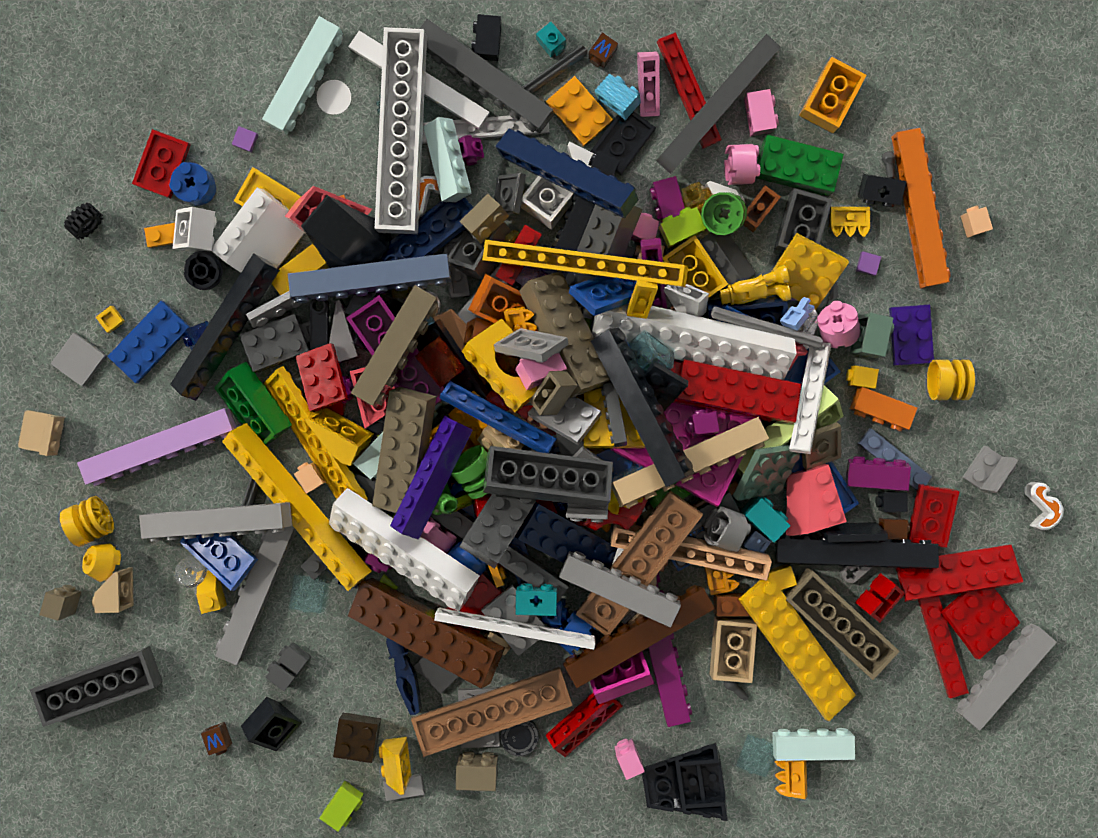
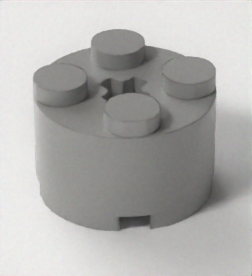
M720 506V509L712 510L705 522L707 534H704V538L710 545L727 551L738 552L746 535L750 533L751 526L747 523V519L742 513Z

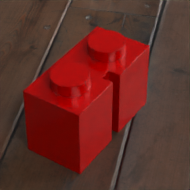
M881 573L872 581V584L869 586L870 590L866 589L855 602L879 623L905 594L904 591Z

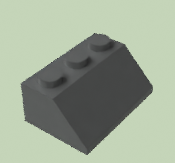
M503 222L486 240L508 243L513 232ZM467 229L463 230L448 256L451 266L469 277L480 281L483 280L485 274L490 275L496 262L482 260L485 241L481 244Z
M711 232L699 240L728 285L747 280L756 274L730 234L716 235Z

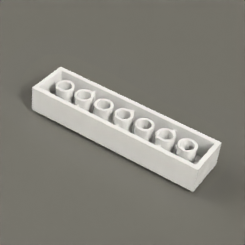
M347 488L333 503L329 525L332 529L341 532L351 542H356L366 552L374 554L381 562L396 569L400 575H405L415 585L423 587L433 597L441 599L448 607L459 612L471 596L480 576L421 536L418 540L399 533L390 527L393 520L391 516L372 506L370 502Z

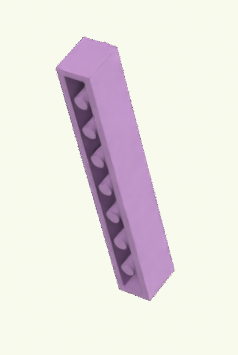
M224 408L77 462L85 485L93 484L98 486L106 483L105 479L109 477L112 480L124 476L123 472L128 470L130 473L141 470V466L147 463L148 466L160 463L159 459L161 458L171 459L177 457V452L183 450L185 453L197 449L196 445L201 443L203 446L215 442L214 439L220 436L221 439H224L231 430L237 427L230 409Z

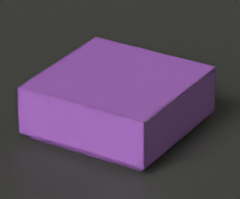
M238 126L232 145L252 153L258 134Z
M862 251L856 271L876 276L881 256Z

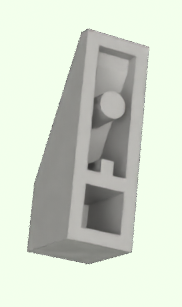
M341 300L336 301L329 342L335 346L339 364L360 358L358 347L352 343L354 335L351 325L346 319L348 316L345 313L346 309Z

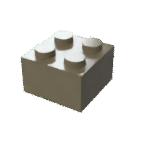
M474 752L459 754L456 765V790L496 791L498 755H494L492 752H484L482 755H474Z

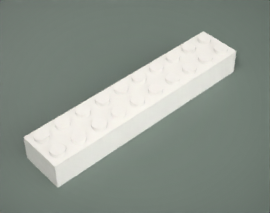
M384 27L375 230L379 233L418 234L427 36L424 29Z
M628 303L594 316L591 324V333L594 338L607 329L619 327L625 334L630 348L633 350L681 361L686 359L780 380L785 379L796 356L794 338L656 306H651L647 319L627 316Z

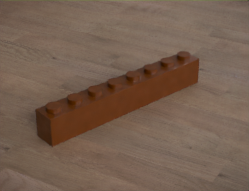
M694 585L686 590L687 593L681 596L676 595L681 607L671 627L641 615L631 625L625 624L618 628V632L612 636L608 634L600 639L601 642L595 645L594 650L584 648V652L567 657L563 665L575 687L579 688L714 610L715 608L705 589Z

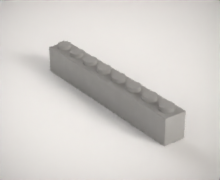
M290 502L139 515L141 539L150 538V542L160 541L162 537H167V540L179 539V536H184V539L197 538L196 535L201 534L202 538L213 537L214 533H219V536H229L231 532H237V535L249 534V531L254 530L255 534L267 533V529H272L273 533L283 532L286 527L292 526Z
M293 526L286 527L283 532L273 533L272 529H268L267 533H263L260 540L263 543L254 554L258 561L245 578L248 579L238 592L240 598L237 603H234L230 611L232 617L223 628L225 634L222 639H219L215 647L217 650L215 657L234 665L242 662L297 531Z

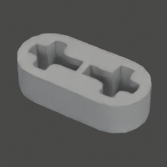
M843 566L840 576L844 581L854 583L872 567ZM856 568V570L853 571V573H852V574H853V578H850V577H847V578H846V576H847V572H846V571H847V570L852 571V570H854V569Z

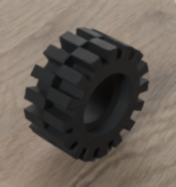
M83 203L80 207L77 206L75 211L72 210L70 212L71 215L67 216L68 220H65L64 227L76 239L82 240L84 237H89V234H93L94 230L98 228V225L102 223L103 214L91 203Z

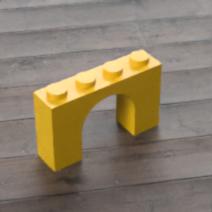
M501 318L468 341L462 353L476 367L478 373L490 383L492 389L504 399L505 404L516 412L530 401L539 386L526 390L520 377L510 376L498 367L495 360L494 344L513 333L512 329Z

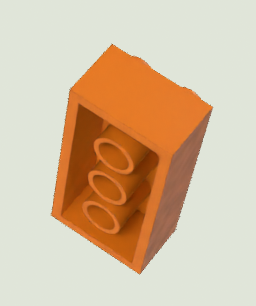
M485 274L468 310L490 322L496 323L502 318L506 323L504 315L506 309L519 307L527 309L519 292L520 290ZM532 318L528 320V322L535 324Z

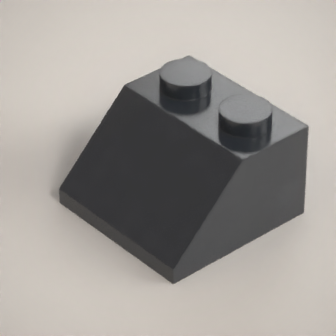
M266 697L245 720L241 728L248 742L277 752L302 722L280 702Z

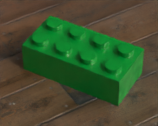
M767 135L763 140L757 162L760 165V176L755 178L829 197L835 191L844 154Z

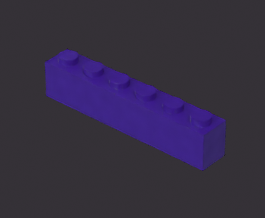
M444 416L390 527L403 535L419 540L473 431L471 428Z

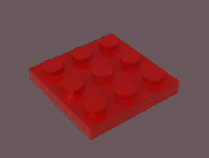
M995 588L962 593L941 611L974 658L979 660L1021 623Z

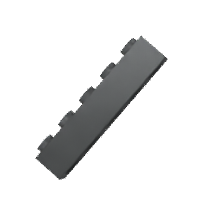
M612 382L603 384L601 392L602 396H605V400H603L604 408L608 410L605 413L607 420L610 421V424H608L609 432L612 431V436H610L611 444L614 443V447L627 445L618 393Z

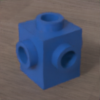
M561 598L557 603L556 616H539L548 627H559V625L567 620L568 608H565L566 598Z

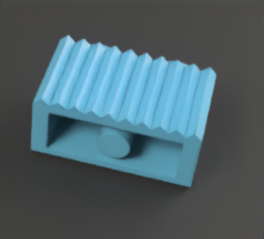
M608 74L605 80L595 89L597 99L624 120L641 103L639 91L633 86L630 88L626 86L625 81L620 76L614 77Z

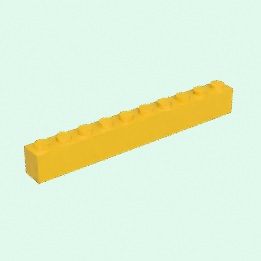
M485 240L482 259L489 262L632 281L640 280L678 287H686L688 266L681 264Z
M248 423L231 430L222 441L226 448L234 455L273 503L290 502L292 526L345 589L349 591L360 583L361 580L365 579L372 570L339 532L332 529L329 525V519Z

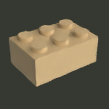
M714 617L710 676L713 680L752 683L757 625L754 620Z

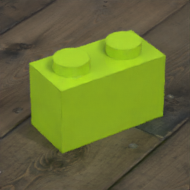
M687 207L679 212L680 215L674 218L670 215L661 220L662 223L659 225V230L668 249L707 229L703 224L697 207L693 209Z
M344 781L319 819L337 832H339L342 826L346 828L352 819L350 816L352 811L357 812L363 801L361 798L364 793L347 781Z

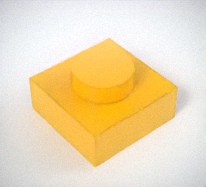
M109 306L96 316V319L107 333H111L125 322L114 306Z

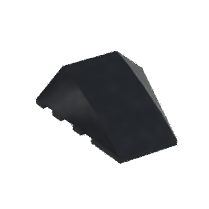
M328 195L301 225L329 268L376 263L389 249L391 233L377 232L375 230V218L351 208Z
M716 742L644 767L645 772L642 773L647 808L670 812L679 811L687 815L696 814L702 815L705 818L714 817L728 821L722 765Z

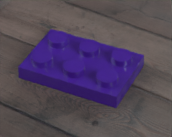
M930 304L889 308L890 317H893L894 330L891 334L893 366L930 363L934 360Z

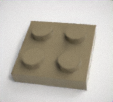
M836 422L815 430L811 454L802 453V463L806 470L841 458V425Z

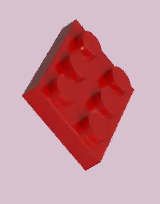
M152 129L132 184L171 199L173 194L169 186L171 175L181 163L185 162L191 144Z
M329 343L296 356L309 411L315 412L348 400L334 344Z
M919 484L910 521V534L907 535V539L912 540L913 543H919V540H931L932 544H938L939 547L947 548L960 491Z

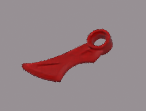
M643 497L642 503L638 502V504L630 507V509L624 506L619 507L617 515L608 510V519H603V522H592L591 519L574 522L579 526H586L596 531L606 524H617L628 530L638 520L648 500Z

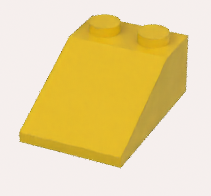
M327 407L315 411L305 420L329 453L338 459L340 463L351 466L368 448L374 433Z
M407 737L384 739L381 746H379V756L383 758L384 764L381 766L382 777H385L386 784L398 794L404 795L412 775Z

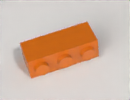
M857 387L849 408L855 411L854 415L862 418L866 416L872 417L873 422L881 425L885 422L891 425V429L902 432V429L910 430L917 411V407L864 387Z

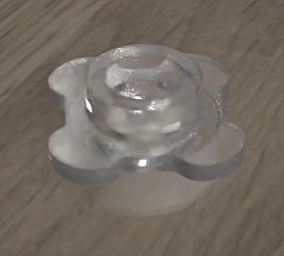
M809 315L799 328V331L811 334L818 325L817 317Z

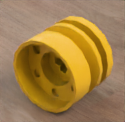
M932 360L930 362L927 372V390L932 400H948L950 397L952 400H969L972 397L975 387V372L970 360H952V362L949 360Z
M97 496L81 501L79 505L70 506L60 513L61 527L69 541L77 547L93 542L95 538L104 537V535H108L114 530V521L106 504Z

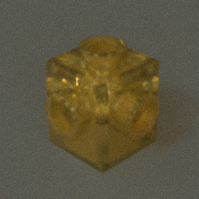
M700 182L681 189L684 207H690L691 209L697 207L699 213H701L705 201L711 196L709 188H705Z

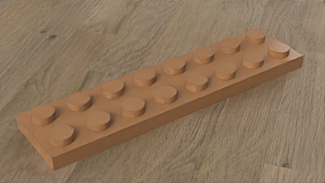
M669 490L609 569L616 568L623 572L622 575L628 578L630 576L636 577L641 580V584L648 586L698 523L703 513ZM591 592L576 611V615L604 635L611 634L629 609Z
M558 667L412 717L411 721L423 757L571 707L573 704L561 668Z

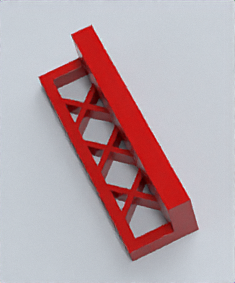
M592 693L545 736L553 749L566 757L623 705L616 698L599 704L594 693ZM614 703V705L610 709H607V707ZM570 743L565 749L562 748L566 744Z

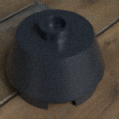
M198 251L186 259L184 277L191 286L199 290H210L219 284L223 275V267L220 260L214 254L208 251Z

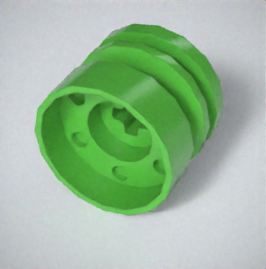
M719 192L710 196L705 201L702 207L701 218L704 226L710 232L716 235H727L743 226L747 218V208L740 196L732 192ZM723 208L725 210H730V213L728 214L729 218H727L726 216H721V214L723 213Z
M476 445L464 451L451 473L454 479L459 484H462V488L471 499H477L488 494L483 493L488 452L481 445Z

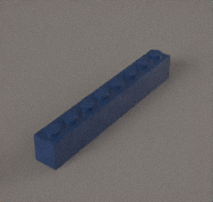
M509 128L495 146L502 158L624 219L639 200L633 185L629 183L624 184L613 175L607 176L598 168H591L581 160L576 161L565 152H557L552 146H545L535 138L530 139L521 131H514Z

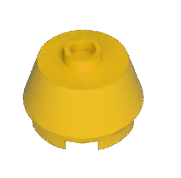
M110 543L90 546L83 557V572L98 582L106 581L113 574L115 566L120 565V550H116V546Z

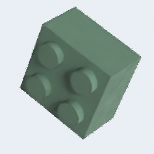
M874 313L858 316L860 337L852 344L850 354L872 359L885 357L890 349L889 337L894 330L893 317Z

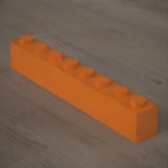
M921 128L900 131L891 138L899 179L907 181L903 201L920 288L945 284L950 282V270L945 260L947 252L942 244L943 232L939 229L938 221L940 216L935 207L936 195L932 191L931 186L932 174L928 171L927 164L929 158L924 149L925 137L921 133Z

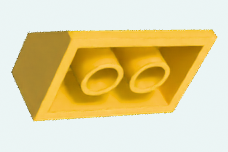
M695 235L662 257L665 263L688 266L686 284L709 293V297L728 285Z

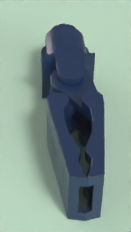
M387 638L386 644L390 654L389 659L394 658L397 687L409 714L416 715L421 711L422 704L417 673L414 671L410 659L406 655L410 650ZM406 679L412 686L413 697L407 690Z

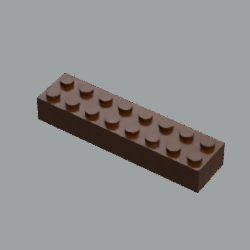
M374 578L361 580L348 617L481 689L491 684L505 650L504 646L466 626L434 621L435 610Z

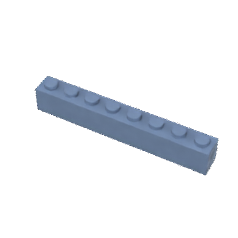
M447 254L288 273L290 298L297 301V303H307L310 299L325 301L329 299L328 297L334 296L336 298H347L350 294L365 296L368 295V292L374 291L376 293H386L390 289L405 291L408 287H414V285L419 288H426L430 284L444 286L447 285V282H452L450 262Z

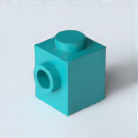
M551 21L536 33L537 42L550 57L558 56L565 50L566 39Z

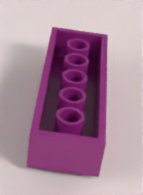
M379 295L346 319L373 356L395 317ZM417 348L413 353L409 352L406 357L408 359L407 365L403 370L399 369L396 374L398 379L394 388L403 387L437 396L436 406L443 401L439 397L444 387Z

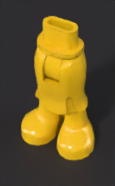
M781 265L763 276L761 274L753 279L738 281L728 285L727 289L719 290L722 305L728 303L731 305L745 304L757 299H766L767 296L778 295L783 301L791 300V292L787 284L789 283V274L786 266ZM777 282V283L772 284V285H769V286L766 285V284H768V283Z

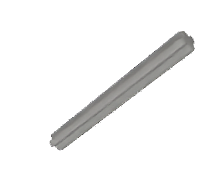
M713 307L711 311L712 318L727 323L794 338L796 343L817 349L821 348L823 344L821 337L719 307Z

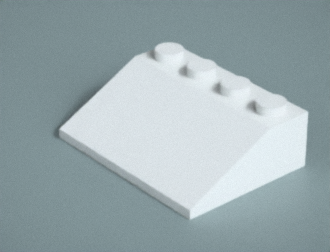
M257 187L213 245L211 251L239 272L243 271L253 253L279 268L305 232L285 217L289 211L286 206L265 189Z

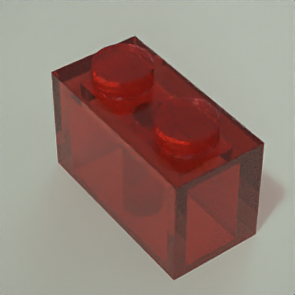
M440 337L415 356L440 388L465 369Z

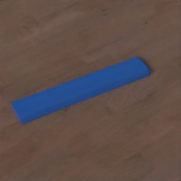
M449 381L440 394L439 399L537 452L549 453L557 438Z

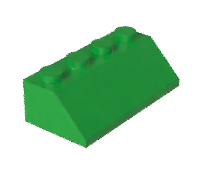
M247 362L228 370L214 387L241 425L248 423L266 446L291 427L292 423L288 416L284 414L277 401L273 399L266 386L259 380Z

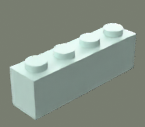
M437 117L423 126L441 200L444 202H457L472 194L453 119Z
M819 728L817 731L798 729L797 732L779 729L778 732H772L773 756L776 761L855 760V736L846 728H837L836 731H829L825 728Z

